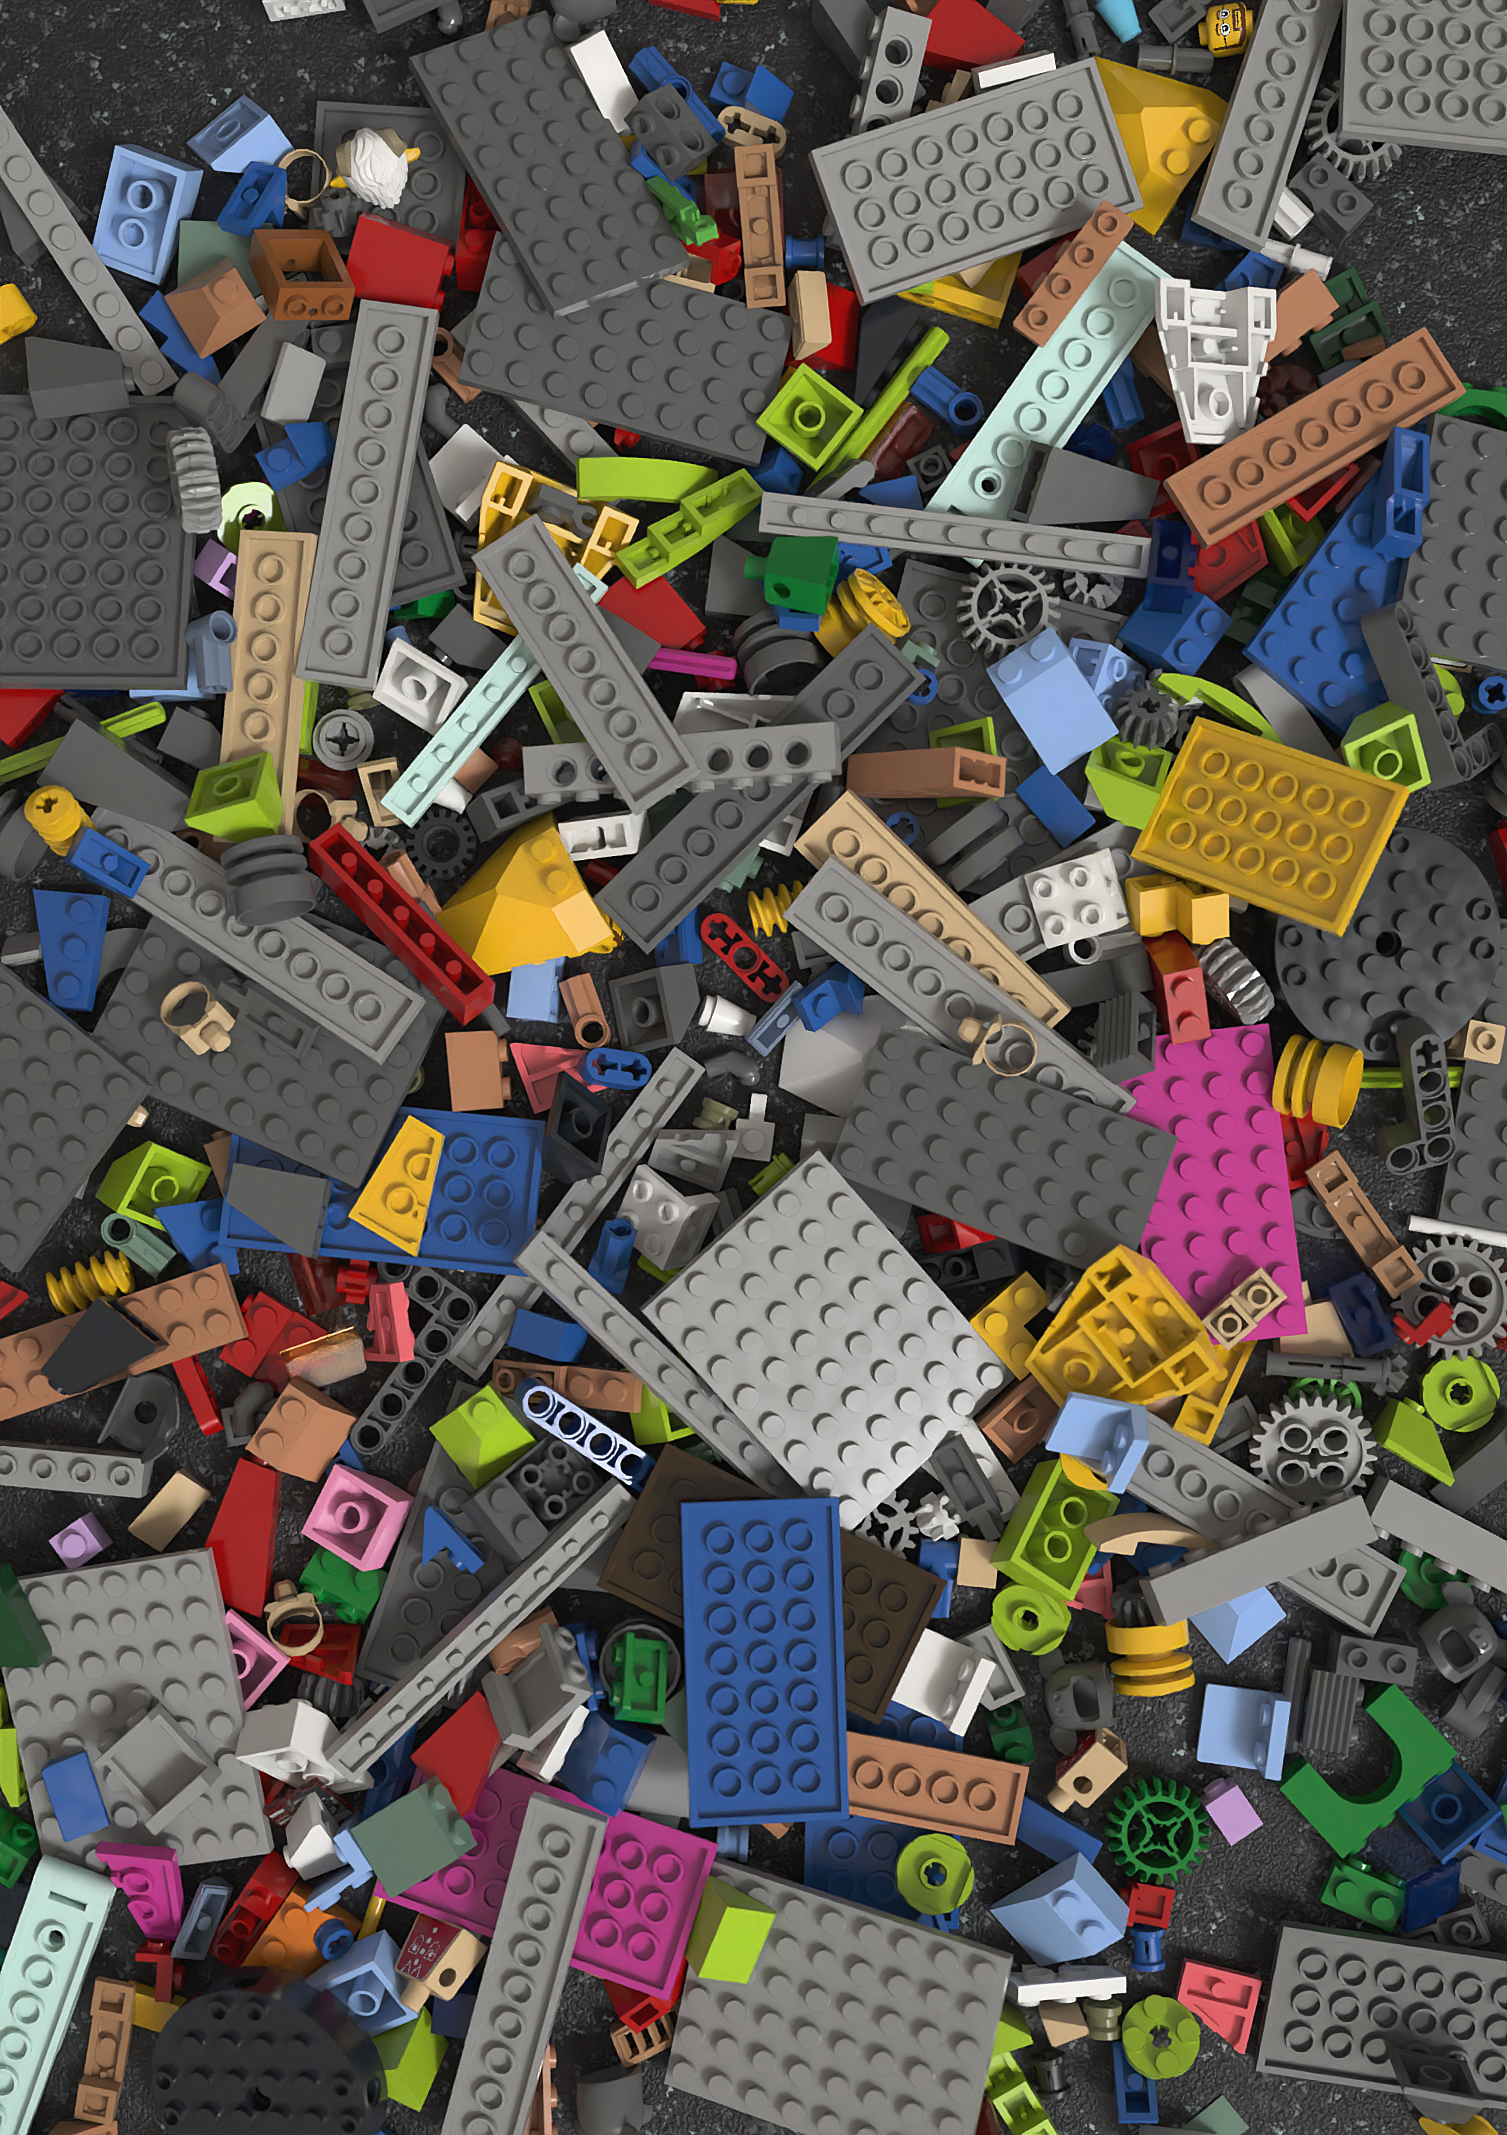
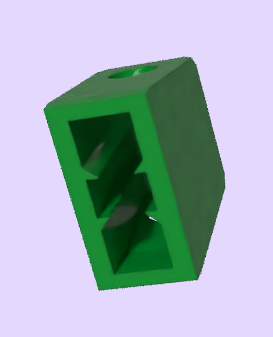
M777 537L773 541L769 557L747 556L744 570L745 579L764 581L765 600L769 604L825 616L839 570V537Z

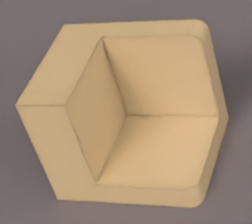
M959 1533V1563L957 1575L954 1576L956 1584L995 1589L997 1569L990 1565L989 1562L999 1542L995 1540L987 1542L986 1539L969 1538L967 1534Z

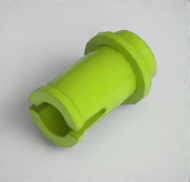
M784 1152L779 1156H772L774 1161L752 1180L748 1181L749 1185L760 1197L795 1166L793 1161Z

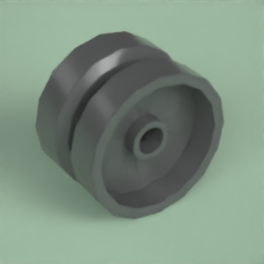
M993 798L986 800L969 812L924 849L935 865H943L957 855L961 857V860L947 871L945 877L956 893L966 888L978 879L980 881L1007 861V856L1025 842V839L1014 825L1005 826L992 836L988 833L1002 820L1004 815L1003 810Z

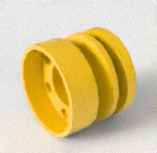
M856 568L849 574L848 581H842L838 584L836 588L838 597L831 595L826 614L822 617L819 632H814L823 647L835 658L870 622L893 644L896 642V637H903L909 632L911 625L903 607L887 587L868 571Z
M1294 1034L1286 1044L1277 1066L1272 1100L1274 1110L1285 1115L1292 1111L1294 1117L1302 1119L1307 1115L1312 1106L1314 1122L1342 1129L1352 1114L1361 1086L1364 1065L1363 1051L1334 1043L1324 1057V1044L1319 1039L1314 1038L1309 1042L1307 1037Z
M1116 1619L1105 1623L1108 1650L1113 1653L1126 1655V1657L1115 1660L1110 1664L1111 1672L1119 1675L1112 1679L1115 1693L1144 1697L1160 1696L1186 1689L1195 1683L1194 1672L1186 1669L1193 1663L1190 1654L1173 1652L1174 1649L1185 1646L1190 1642L1187 1619L1170 1626L1156 1625L1136 1628H1121Z

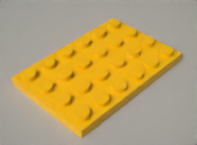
M1196 716L1163 785L1161 795L1145 830H1142L1130 856L1138 862L1213 890L1227 893L1229 896L1342 937L1410 791L1404 785Z

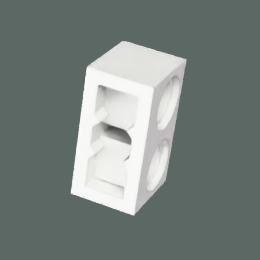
M647 809L637 816L631 810L579 816L558 824L560 836L573 861L637 853L652 840Z

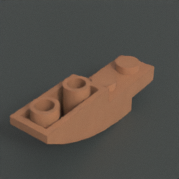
M493 1359L492 1382L502 1395L514 1399V1391L522 1380L537 1378L580 1407L630 1413L641 1412L642 1382L630 1371L577 1364ZM543 1391L533 1392L529 1396L528 1402L540 1403L543 1399Z

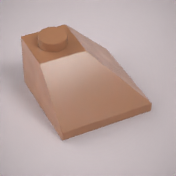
M229 256L164 296V299L201 359L209 356L267 319Z

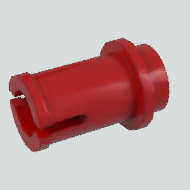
M593 858L585 871L584 878L605 887L621 870L599 858Z

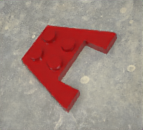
M1139 519L1130 521L1114 533L1151 538L1148 569L1159 577L1164 576L1206 595L1214 603L1269 564L1256 520L1205 550L1190 528L1162 549H1159Z

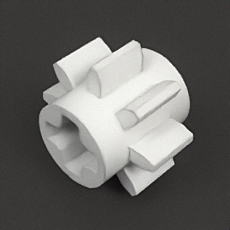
M946 1491L941 1492L937 1496L931 1492L920 1499L922 1507L917 1509L915 1514L917 1515L916 1522L918 1528L923 1534L932 1537V1540L936 1541L941 1537L948 1540L959 1533L957 1525L964 1521Z

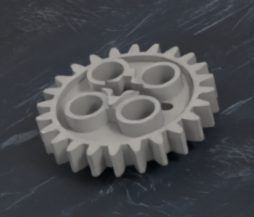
M1443 1235L1439 1238L1437 1248L1428 1239L1424 1242L1425 1253L1416 1247L1410 1250L1414 1262L1425 1277L1397 1296L1398 1301L1390 1304L1389 1309L1400 1310L1417 1326L1425 1318L1418 1310L1420 1300L1428 1299L1435 1305L1442 1298L1449 1302V1298L1444 1295L1422 1290L1420 1288L1421 1283L1427 1284L1432 1289L1443 1294H1448L1455 1290L1457 1291L1456 1298L1458 1300L1479 1305L1486 1309V1312L1482 1314L1464 1303H1457L1453 1306L1455 1307V1312L1451 1318L1455 1321L1458 1314L1468 1315L1473 1320V1331L1468 1334L1462 1333L1454 1323L1440 1339L1433 1335L1425 1343L1429 1345L1428 1357L1430 1358L1436 1354L1438 1349L1442 1350L1443 1360L1446 1362L1450 1360L1454 1351H1456L1460 1362L1465 1361L1468 1349L1477 1358L1482 1355L1481 1344L1490 1350L1496 1347L1492 1335L1502 1339L1507 1336L1506 1331L1500 1326L1501 1324L1507 1325V1286L1505 1285L1507 1272L1500 1273L1498 1270L1503 1264L1504 1259H1497L1494 1262L1489 1260L1492 1248L1489 1247L1482 1253L1478 1252V1240L1476 1239L1468 1247H1464L1462 1236L1458 1235L1453 1245H1449L1448 1239ZM1434 1264H1443L1449 1269L1451 1274L1449 1282L1442 1283L1435 1280L1432 1275ZM1471 1279H1480L1486 1284L1487 1295L1485 1297H1476L1470 1292L1469 1281ZM1417 1342L1414 1343L1413 1348L1415 1350L1421 1347Z
M1315 1389L1312 1399H1306L1304 1392L1299 1390L1298 1401L1293 1402L1285 1394L1283 1395V1407L1280 1408L1272 1402L1269 1404L1271 1417L1265 1414L1258 1415L1262 1427H1252V1437L1256 1440L1248 1441L1249 1452L1253 1453L1249 1456L1250 1465L1256 1468L1254 1469V1476L1261 1481L1264 1480V1483L1297 1503L1303 1501L1304 1505L1310 1504L1311 1508L1313 1502H1319L1320 1506L1324 1505L1323 1497L1338 1491L1345 1490L1346 1495H1355L1354 1484L1364 1488L1367 1486L1365 1477L1362 1474L1371 1475L1374 1473L1372 1463L1369 1461L1377 1460L1376 1450L1372 1448L1377 1443L1374 1434H1370L1372 1428L1369 1420L1362 1421L1364 1417L1360 1408L1350 1411L1351 1404L1348 1398L1337 1404L1335 1392H1331L1326 1400L1321 1399L1319 1389ZM1291 1428L1303 1429L1300 1434L1295 1436L1286 1434ZM1331 1430L1342 1431L1341 1435L1336 1438L1325 1436ZM1289 1463H1296L1300 1465L1297 1469L1293 1471H1287L1282 1469L1285 1465ZM1327 1466L1339 1467L1333 1473L1322 1472Z

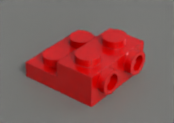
M263 1290L257 1296L251 1293L240 1308L249 1336L220 1346L223 1350L218 1357L250 1378L255 1377L261 1382L270 1383L275 1391L282 1394L295 1375L299 1378L302 1376L330 1331L267 1290Z

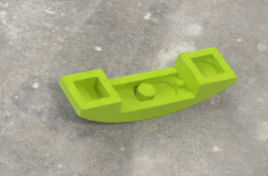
M631 457L578 458L576 460L578 499L613 502L621 498L680 504V500L718 481V471L678 461Z
M1161 673L1150 684L1154 688L1157 687L1158 691L1162 694H1171V700L1180 706L1190 702L1194 696L1248 733L1284 745L1278 734L1260 713L1243 699L1223 687L1200 678L1175 673Z

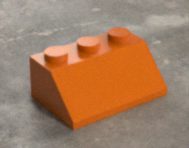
M299 1879L240 1967L254 1965L272 1966L301 1974L306 1979L330 1961L324 1958L320 1950L313 1943V1937L318 1927L327 1920L338 1918L344 1922L354 1937L363 1922L336 1903L323 1911L316 1907L307 1913L303 1905L314 1888Z

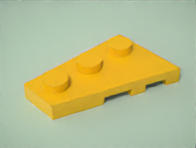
M409 1115L348 1217L417 1257L445 1136Z

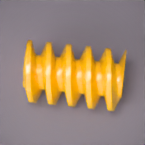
M57 785L44 786L33 792L25 803L24 814L26 819L57 855L66 856L81 826L89 827L99 833L94 822L91 821L77 800L64 787Z
M813 876L808 878V883L813 878ZM794 880L791 893L783 883L779 884L777 896H774L769 887H765L762 900L758 898L754 891H749L747 902L756 939L758 928H762L767 937H771L774 924H777L782 933H787L788 920L782 915L804 889L799 880Z
M105 1251L104 1264H100L95 1256H91L90 1269L88 1270L80 1261L75 1262L76 1274L74 1275L65 1266L61 1267V1279L58 1281L52 1272L46 1273L48 1293L56 1310L60 1314L63 1312L69 1316L77 1312V1307L82 1311L88 1309L97 1297L112 1295L118 1299L121 1291L126 1295L134 1293L135 1279L126 1255L119 1251V1258L115 1259L110 1251Z

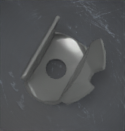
M143 1372L137 1376L129 1375L109 1413L97 1442L101 1444L110 1435L121 1446L131 1451L142 1453L140 1459L143 1465L159 1458L168 1450V1442L179 1428L180 1397L177 1386L166 1376L155 1372ZM142 1401L152 1402L157 1408V1416L151 1423H143L136 1417V1407Z

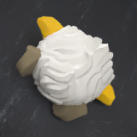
M367 127L358 130L352 140L336 147L337 176L330 181V186L332 188H350L357 195V198L371 202L374 205H379L383 209L386 207L393 209L394 204L398 205L400 202L399 197L401 196L402 189L405 188V182H407V164L418 159L420 149L418 147L407 148V144L400 140L392 127L376 130Z

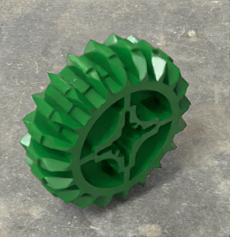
M1153 1776L1151 1787L1147 1788L1142 1778L1138 1779L1137 1785L1140 1790L1133 1792L1131 1787L1125 1786L1123 1790L1128 1798L1125 1801L1120 1797H1114L1113 1799L1114 1805L1120 1809L1119 1812L1110 1810L1106 1813L1108 1820L1116 1823L1104 1827L1105 1834L1114 1837L1107 1842V1847L1109 1851H1118L1114 1856V1860L1117 1865L1126 1863L1125 1872L1129 1876H1132L1139 1870L1140 1881L1146 1883L1151 1873H1153L1155 1883L1161 1885L1163 1874L1168 1873L1171 1881L1177 1882L1178 1876L1175 1871L1181 1868L1186 1875H1190L1192 1871L1187 1863L1190 1860L1197 1864L1202 1862V1858L1196 1852V1849L1207 1850L1209 1847L1207 1841L1200 1838L1211 1833L1210 1827L1202 1823L1208 1818V1814L1205 1809H1197L1201 1804V1800L1197 1795L1189 1797L1190 1789L1188 1786L1182 1785L1176 1790L1175 1780L1169 1778L1162 1788L1160 1778ZM1161 1801L1174 1804L1176 1807L1172 1810L1167 1808L1162 1812H1155L1148 1808L1146 1804ZM1137 1812L1141 1818V1826L1133 1834L1135 1838L1128 1843V1825L1132 1816ZM1148 1817L1154 1824L1158 1823L1162 1827L1163 1834L1168 1841L1167 1843L1160 1836L1156 1837L1152 1832L1151 1825L1147 1820ZM1187 1818V1833L1183 1843L1178 1848L1174 1843V1834L1182 1826L1180 1822ZM1152 1849H1161L1168 1856L1163 1858H1147L1139 1855V1853L1142 1851L1147 1853Z

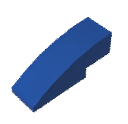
M157 290L139 315L148 327L166 340L159 350L170 363L186 374L192 371L218 386L224 376L214 356L210 354L204 359L199 357L164 299V295Z
M1394 426L1389 435L1378 482L1372 525L1371 551L1408 559L1422 544V510L1430 502V435Z
M1026 1792L1024 1793L1016 1838L1059 1864L1080 1851L1092 1865L1103 1844L1100 1836L1068 1819L1063 1812Z

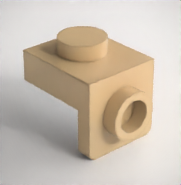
M1469 1019V1022L1461 1030L1444 1042L1446 1058L1498 1064L1501 1059L1505 1027Z

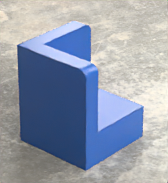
M782 445L762 454L757 468L749 465L744 466L745 470L763 491L796 496L804 474ZM761 503L755 507L758 512L761 510Z

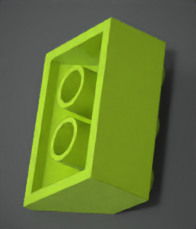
M1060 1458L1037 1463L989 1564L1021 1585L1072 1602L1097 1551V1548L1083 1534L1084 1528L1093 1522L1113 1516L1120 1499L1109 1491L1091 1490L1076 1486L1064 1474Z

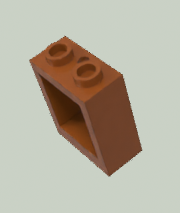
M253 229L248 263L273 320H349L355 286L329 231ZM282 271H321L325 282H287ZM316 308L314 312H309L310 309Z

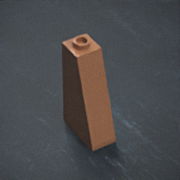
M959 747L850 754L848 756L846 790L850 788L857 796L867 798L1004 797L1006 758Z

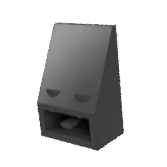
M550 1432L459 1506L505 1565L509 1567L522 1561L541 1545L605 1484L578 1450Z

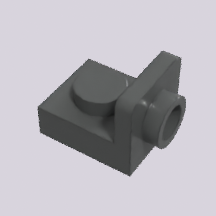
M1162 0L1148 12V15L1168 42L1173 44L1202 18L1206 17L1207 11L1210 8L1209 3L1212 0Z

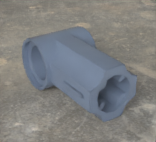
M215 611L192 621L186 627V641L195 652L197 686L200 693L211 695L228 693L233 690L230 644L236 640L238 630L233 617L224 611Z

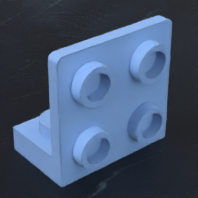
M1071 638L1068 650L1113 721V709L1118 698L1122 697L1126 689L1136 691L1140 685L1144 687L1147 669L1111 644Z
M1069 1392L1047 1436L1045 1447L1050 1451L1101 1460V1471L1103 1474H1106L1107 1490L1123 1494L1150 1443L1146 1406Z
M1207 1683L1205 1685L1196 1749L1197 1760L1200 1762L1256 1769L1265 1779L1280 1781L1291 1702L1282 1693Z
M358 1810L343 1821L333 1837L335 1841L334 1850L339 1859L347 1865L315 1886L303 1905L307 1913L316 1907H319L321 1911L327 1909L340 1899L339 1893L351 1884L353 1889H355L373 1876L371 1865L350 1829L361 1823L362 1816Z

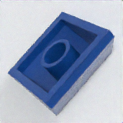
M1452 1758L1453 1763L1446 1772L1439 1776H1432L1423 1785V1792L1411 1802L1405 1801L1396 1810L1442 1864L1446 1863L1503 1814L1454 1758Z

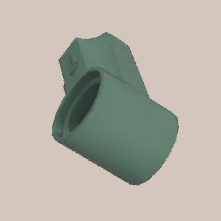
M110 1214L101 1225V1234L105 1242L113 1247H117L154 1278H158L178 1253V1251L140 1221L122 1214ZM118 1218L126 1220L131 1228L130 1234L125 1240L119 1239L113 1234L112 1226Z

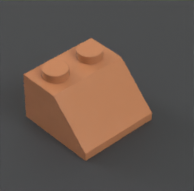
M494 1031L445 1033L452 1111L462 1113L507 1108L506 1100H512L510 1076H503L502 1062L509 1060L507 1039L498 1038Z
M295 1375L245 1449L277 1470L317 1483L360 1417Z

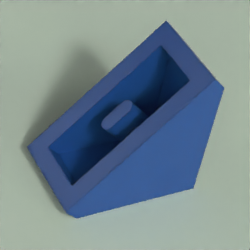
M915 474L865 486L858 493L857 500L862 504L924 510Z
M517 1307L507 1345L555 1361L580 1363L588 1332L576 1321Z

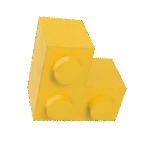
M1168 872L1125 879L1126 905L1131 918V922L1128 924L1140 936L1158 937L1164 931L1178 929L1192 943L1200 945L1211 944L1215 939L1229 937V894L1213 890Z
M1024 1270L1013 1276L966 1318L974 1330L1020 1381L1030 1373L1024 1363L1038 1344L1024 1325L1047 1305L1046 1292Z

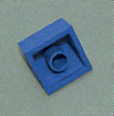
M1160 576L1115 637L1153 670L1162 669V673H1175L1193 677L1234 620L1206 595L1164 576Z
M587 1703L585 1708L589 1710V1705ZM598 1708L597 1711L590 1712L589 1710L581 1733L574 1738L564 1756L565 1759L562 1767L555 1775L579 1800L615 1818L626 1809L658 1737L624 1720L614 1719L615 1715Z

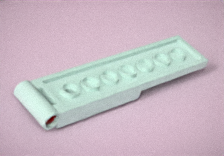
M1122 241L1045 347L1040 348L1038 346L923 511L1012 521L1013 518L1007 517V513L1030 441L1033 440L1060 449L1063 448L1155 317V278L1173 277ZM982 481H990L994 486L993 492H985L981 486ZM963 558L976 568H978L984 561L979 559Z
M47 1854L43 1855L36 1869L32 1885L0 1972V2135H28L52 2065L63 2043L117 1890L110 1877ZM54 1930L60 1931L63 1937L58 1936Z

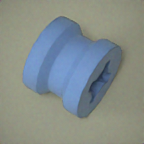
M749 1825L718 1826L717 1843L720 1844L716 1856L726 1860L728 1858H736L739 1863H747Z

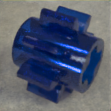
M1093 421L1086 429L1079 424L1065 449L1108 464L1109 457L1112 456L1117 445L1110 443V433L1112 431L1106 430Z

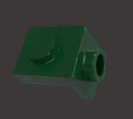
M1021 1701L1009 1702L992 1711L988 1708L984 1710L996 1759L1019 1764L1037 1759Z

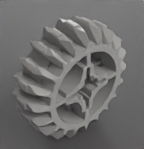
M1338 79L1331 86V90L1326 87L1322 89L1318 95L1319 100H1313L1309 110L1311 113L1307 114L1304 123L1308 129L1303 134L1304 141L1312 142L1306 150L1307 155H1315L1319 152L1345 178L1348 179L1350 174H1353L1357 184L1363 181L1365 174L1371 180L1376 179L1380 170L1387 172L1392 166V160H1398L1402 153L1400 146L1404 144L1383 142L1382 147L1374 152L1371 146L1373 141L1338 138V126L1333 133L1329 134L1327 116L1335 109L1339 113L1340 80ZM1340 148L1347 149V150H1349L1352 154L1346 153V152H1344L1343 150H1341Z
M183 426L179 427V429L169 430L166 437L167 463L176 513L178 514L181 528L186 533L197 534L218 530L223 520L222 498L216 460L208 432L203 427Z
M995 561V571L987 563L981 565L980 570L983 578L977 573H970L968 579L974 587L962 585L960 593L968 599H959L956 602V608L967 612L958 615L956 621L957 624H970V626L962 631L961 635L963 638H969L972 635L977 637L972 642L971 649L975 651L981 644H984L987 648L983 657L989 659L993 650L999 651V661L1007 656V652H1013L1050 626L1055 631L1057 630L1048 621H1058L1061 613L1049 608L1059 605L1060 597H1047V594L1054 590L1055 584L1054 582H1048L1044 585L1040 583L1046 575L1044 570L1038 571L1033 576L1030 574L1033 566L1025 565L1024 569L1021 570L1017 569L1018 564L1010 563L1009 568H1005L1004 562ZM1000 582L1018 583L1030 592L1025 591L1020 594H1014L1004 584L1001 585ZM989 587L992 593L991 599L994 608L987 612L986 616L979 619L977 600L980 594ZM1037 601L1039 608L1038 624L1028 634L1024 627L1026 622L1023 618V612ZM1002 603H1005L1007 607L1019 605L1014 612L1013 618L1009 613L997 615L1002 609ZM1001 626L1008 629L1011 635H1015L1017 639L999 638L986 629Z
M1224 937L1218 938L1213 943L1205 945L1190 943L1189 947L1202 967L1205 990L1230 1017H1233L1236 1022L1244 1026H1249L1261 1021L1269 1014L1268 1011L1275 1006L1274 995L1271 993L1270 987L1264 982V978L1257 972L1256 968L1248 961V958L1229 939Z

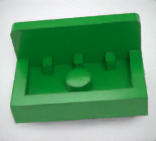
M320 1545L301 1574L297 1587L302 1590V1593L313 1594L316 1604L323 1602L335 1609V1613L342 1620L352 1624L357 1622L364 1625L382 1594L388 1573L380 1568L363 1572Z
M626 1631L619 1642L614 1643L611 1663L613 1667H617L616 1682H612L609 1695L610 1706H615L614 1719L661 1724L665 1720L668 1642L635 1639V1632Z

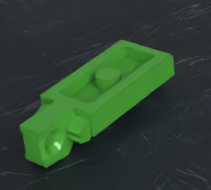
M660 175L646 181L648 189L655 196L674 233L686 245L695 243L699 247L704 242L713 238H719L717 226L710 215H700L695 202L686 199L675 185L671 186Z

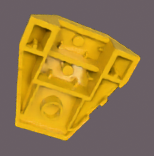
M1095 56L1094 59L1144 204L1142 209L1127 214V216L1134 220V225L1151 237H1154L1175 207L1181 193L1213 150L1229 103L1210 90Z
M496 460L481 496L477 553L534 515L526 512L525 509L528 497L542 483L574 497H577V488L527 467ZM577 499V504L588 505L598 511V515L592 521L581 518L585 526L594 529L593 534L589 538L581 539L575 536L565 521L561 525L544 523L572 568L577 563H580L601 580L615 564V553L629 546L639 520L605 501ZM476 566L472 619L517 637L519 634L518 630Z
M552 811L519 827L442 907L443 911L435 916L445 932L488 976L512 971L513 967L531 963L535 966L545 964L547 960L554 958L582 956L615 937L602 909L590 896L560 836L559 822Z
M1122 1244L1117 1245L1089 1266L1024 1363L1060 1409L1069 1392H1077L1137 1405L1142 1404L1144 1406L1155 1403L1157 1399L1175 1394L1177 1396L1188 1394L1222 1370L1204 1323L1154 1262Z

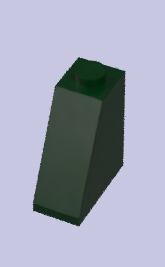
M0 1563V1667L38 1668L52 1656V1647L10 1564Z

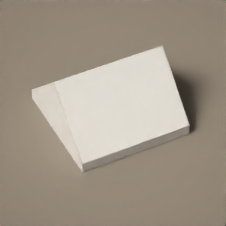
M397 637L393 642L372 697L435 736L458 708L470 687L464 678Z

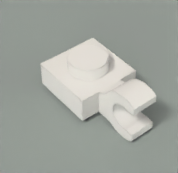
M752 1093L749 1119L737 1118L735 1130L742 1133L733 1157L770 1162L775 1123L764 1122L767 1095Z

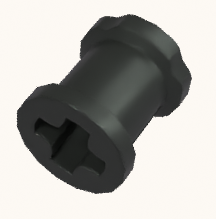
M1042 2050L1030 2057L1031 2064L1037 2070L1040 2087L1036 2091L1039 2099L1046 2101L1058 2100L1071 2094V2085L1065 2079L1063 2062L1066 2057L1063 2050Z

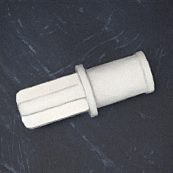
M1267 238L1265 247L1259 252L1288 269V274H1291L1292 271L1301 273L1306 269L1313 268L1321 281L1324 282L1329 273L1330 264L1333 261L1331 256L1328 257L1302 249L1299 243L1295 247Z

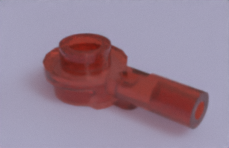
M501 737L499 742L492 746L491 754L494 756L495 763L506 770L515 771L516 768H524L523 747L528 746L515 739Z

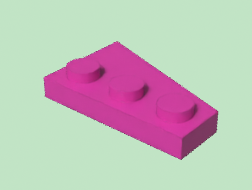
M100 1841L95 1854L101 1863L107 1862L112 1870L110 1879L115 1887H122L129 1898L127 1907L146 1938L176 1941L187 1916L176 1849L162 1846L154 1847Z

